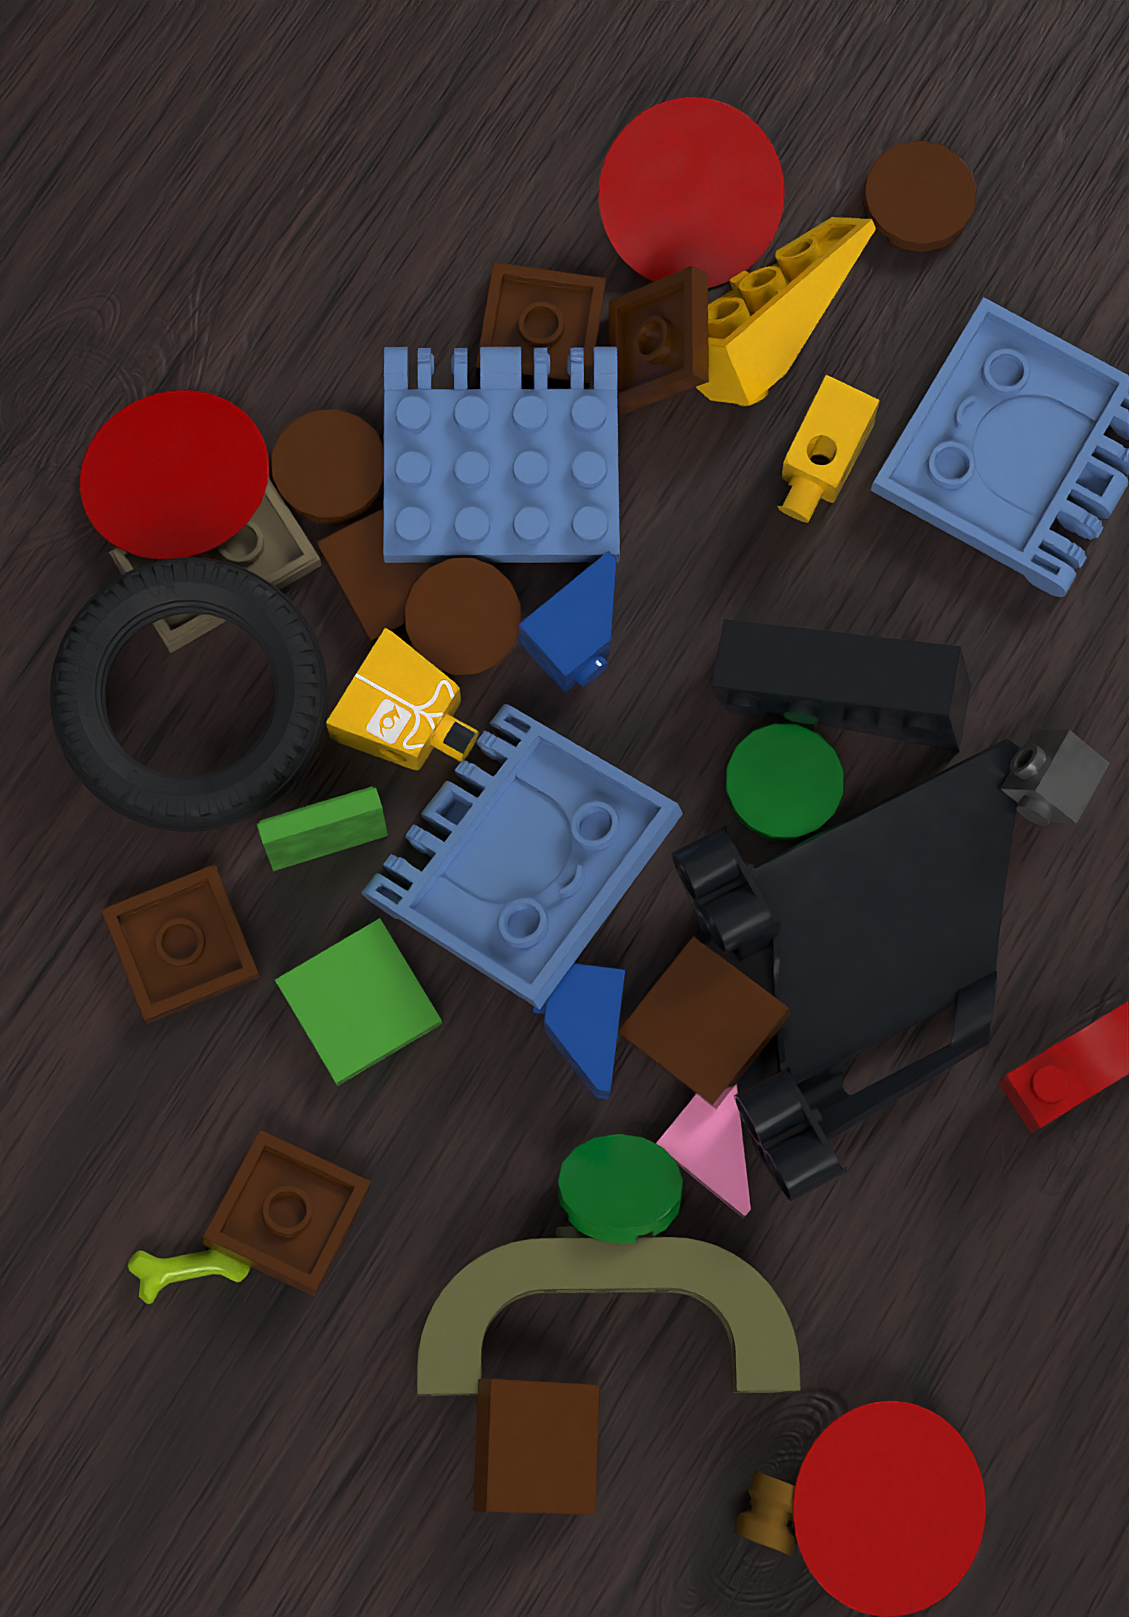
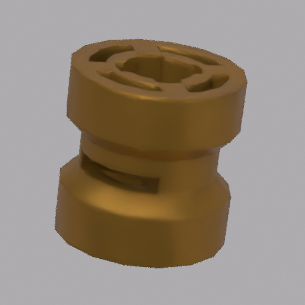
M754 1471L748 1487V1492L751 1496L749 1504L752 1505V1509L738 1515L732 1533L792 1556L797 1542L795 1530L791 1528L795 1486Z

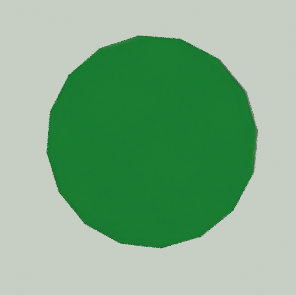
M771 724L752 731L736 746L725 771V796L733 816L743 826L746 825L751 831L756 832L757 836L771 842H796L818 833L834 816L843 796L844 771L835 750L818 733L798 724Z
M623 1134L595 1137L581 1144L564 1160L558 1179V1199L560 1206L568 1213V1221L576 1230L597 1241L617 1244L638 1242L639 1235H645L653 1231V1236L666 1230L679 1213L683 1179L677 1162L663 1147L643 1137Z

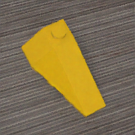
M831 217L778 249L775 253L777 263L774 265L760 268L751 273L744 270L729 279L733 290L708 304L709 382L696 388L710 401L733 403L739 406H750L764 399L769 392V388L790 369L876 230L873 220Z

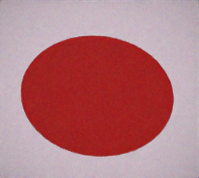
M685 97L659 103L636 116L625 126L616 137L605 158L600 175L598 196L601 219L606 234L617 253L633 270L655 282L693 266L708 273V288L728 282L729 279L744 270L747 271L764 254L772 242L781 221L785 190L783 172L778 155L767 135L749 116L729 104L717 100Z
M192 390L157 393L124 407L113 415L97 432L82 462L80 472L82 503L88 518L97 531L110 543L130 554L159 560L192 557L223 544L237 534L252 518L263 499L268 484V451L263 436L254 421L243 410L228 400L206 392Z
M880 1401L869 1403L837 1418L823 1430L812 1444L804 1458L796 1480L793 1498V1523L798 1547L804 1562L813 1577L828 1594L847 1607L864 1614L881 1617L904 1616L924 1610L940 1601L966 1575L978 1552L985 1526L986 1498L979 1466L968 1444L952 1425L942 1417L926 1408L907 1402Z

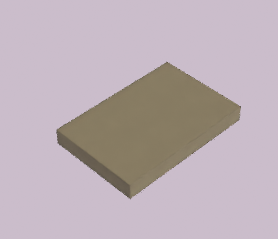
M269 477L263 499L247 524L223 544L205 553L192 556L224 561L240 566L264 578L279 590L322 566L318 554ZM118 547L109 552L121 575L142 565L160 561L159 559L133 555ZM180 614L152 623L168 651L172 653L224 623L226 620L205 614Z

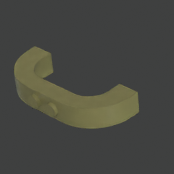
M574 1226L556 1228V1238L527 1239L512 1242L481 1255L454 1276L435 1301L427 1317L418 1350L417 1394L419 1396H478V1379H482V1348L486 1333L496 1316L512 1302L529 1295L552 1293H678L690 1296L706 1305L722 1323L730 1344L732 1393H794L800 1391V1363L795 1332L782 1301L762 1275L747 1262L719 1246L689 1238L656 1237V1235L653 1236V1231L645 1235H639L638 1242L617 1244L597 1241L576 1230Z

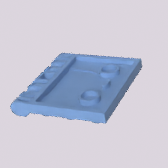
M983 297L875 478L870 491L1023 574L1032 585L1056 597H1064L1076 577L1074 569L1081 568L1087 557L1085 556V550H1082L1080 546L1070 542L1067 538L1049 528L1056 518L1065 529L1073 533L1075 532L1078 536L1090 540L1098 538L1104 528L1102 527V521L1098 518L1108 519L1129 484L1125 476L1129 475V448H1124L1123 445L1108 438L1104 433L1110 425L1117 435L1129 440V375Z
M384 347V563H441L452 558H474L485 563L595 562L608 551L616 558V562H619L617 347H593V389H584L583 348H570V353L567 355V373L570 375V389H547V379L550 374V355L547 353V348H534V389H521V347H480L481 389H468L467 348H454V353L451 355V373L454 375V389H432L434 355L431 353V348H418V389H408V347Z
M504 704L489 724L501 737L516 745V747L486 731L477 740V745L486 756L503 764L495 776H491L475 764L464 760L455 769V774L461 781L481 793L480 796L476 798L452 782L445 781L421 813L422 818L427 823L448 836L446 841L443 842L413 824L405 838L410 841V844L416 850L432 858L422 872L405 859L392 854L383 864V867L391 875L410 887L409 890L406 891L381 874L375 873L361 893L385 913L411 926L540 1010L683 813L678 803L514 707Z

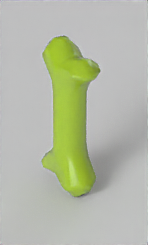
M212 1248L166 1259L154 1257L144 1251H137L128 1262L129 1271L140 1279L139 1297L146 1304H152L158 1293L169 1283L212 1274L222 1275L235 1282H241L250 1272V1266Z

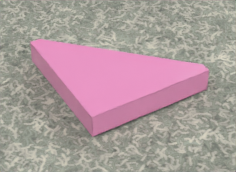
M736 1084L717 1109L696 1094L656 1144L663 1147L677 1162L678 1166L744 1218L751 1210L740 1112L734 1100V1095L738 1093Z

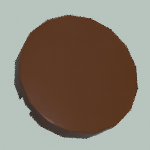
M916 140L897 144L877 158L867 174L862 203L867 219L873 220L876 228L875 231L879 230L884 236L888 237L889 243L903 250L926 252L944 248L965 230L964 228L967 227L975 210L977 188L971 169L957 153L939 143Z
M339 409L315 410L296 418L279 435L271 454L273 482L286 506L292 511L295 510L298 514L306 516L307 520L318 524H342L364 515L384 488V446L376 430L361 417Z
M474 558L447 559L426 569L410 586L403 606V623L407 639L415 651L441 672L449 675L479 674L498 665L513 649L519 633V624L521 623L520 601L511 582L494 566Z

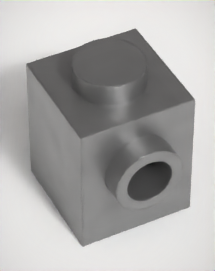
M1034 729L1025 746L1014 755L1010 764L1011 771L1004 781L1001 790L1018 803L1017 811L1035 824L1041 826H1048L1050 822L1077 824L1110 763L1071 730Z

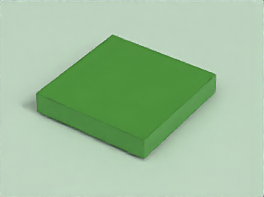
M373 786L263 819L257 824L273 871L388 836L383 807L377 788H373Z
M380 918L275 979L276 984L337 1087L442 1025L441 1018Z

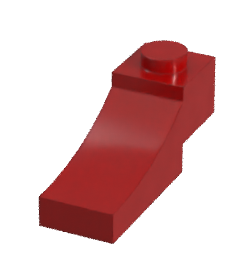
M1129 1001L1045 1050L998 1081L1031 1134L1129 1074Z

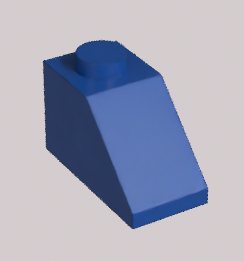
M609 551L519 624V643L564 693L577 683L581 687L588 686L609 665L605 659L609 657L616 572V558Z
M573 963L540 1010L534 1006L533 1013L545 1014V1034L595 1098L608 1100L611 1090L625 970Z

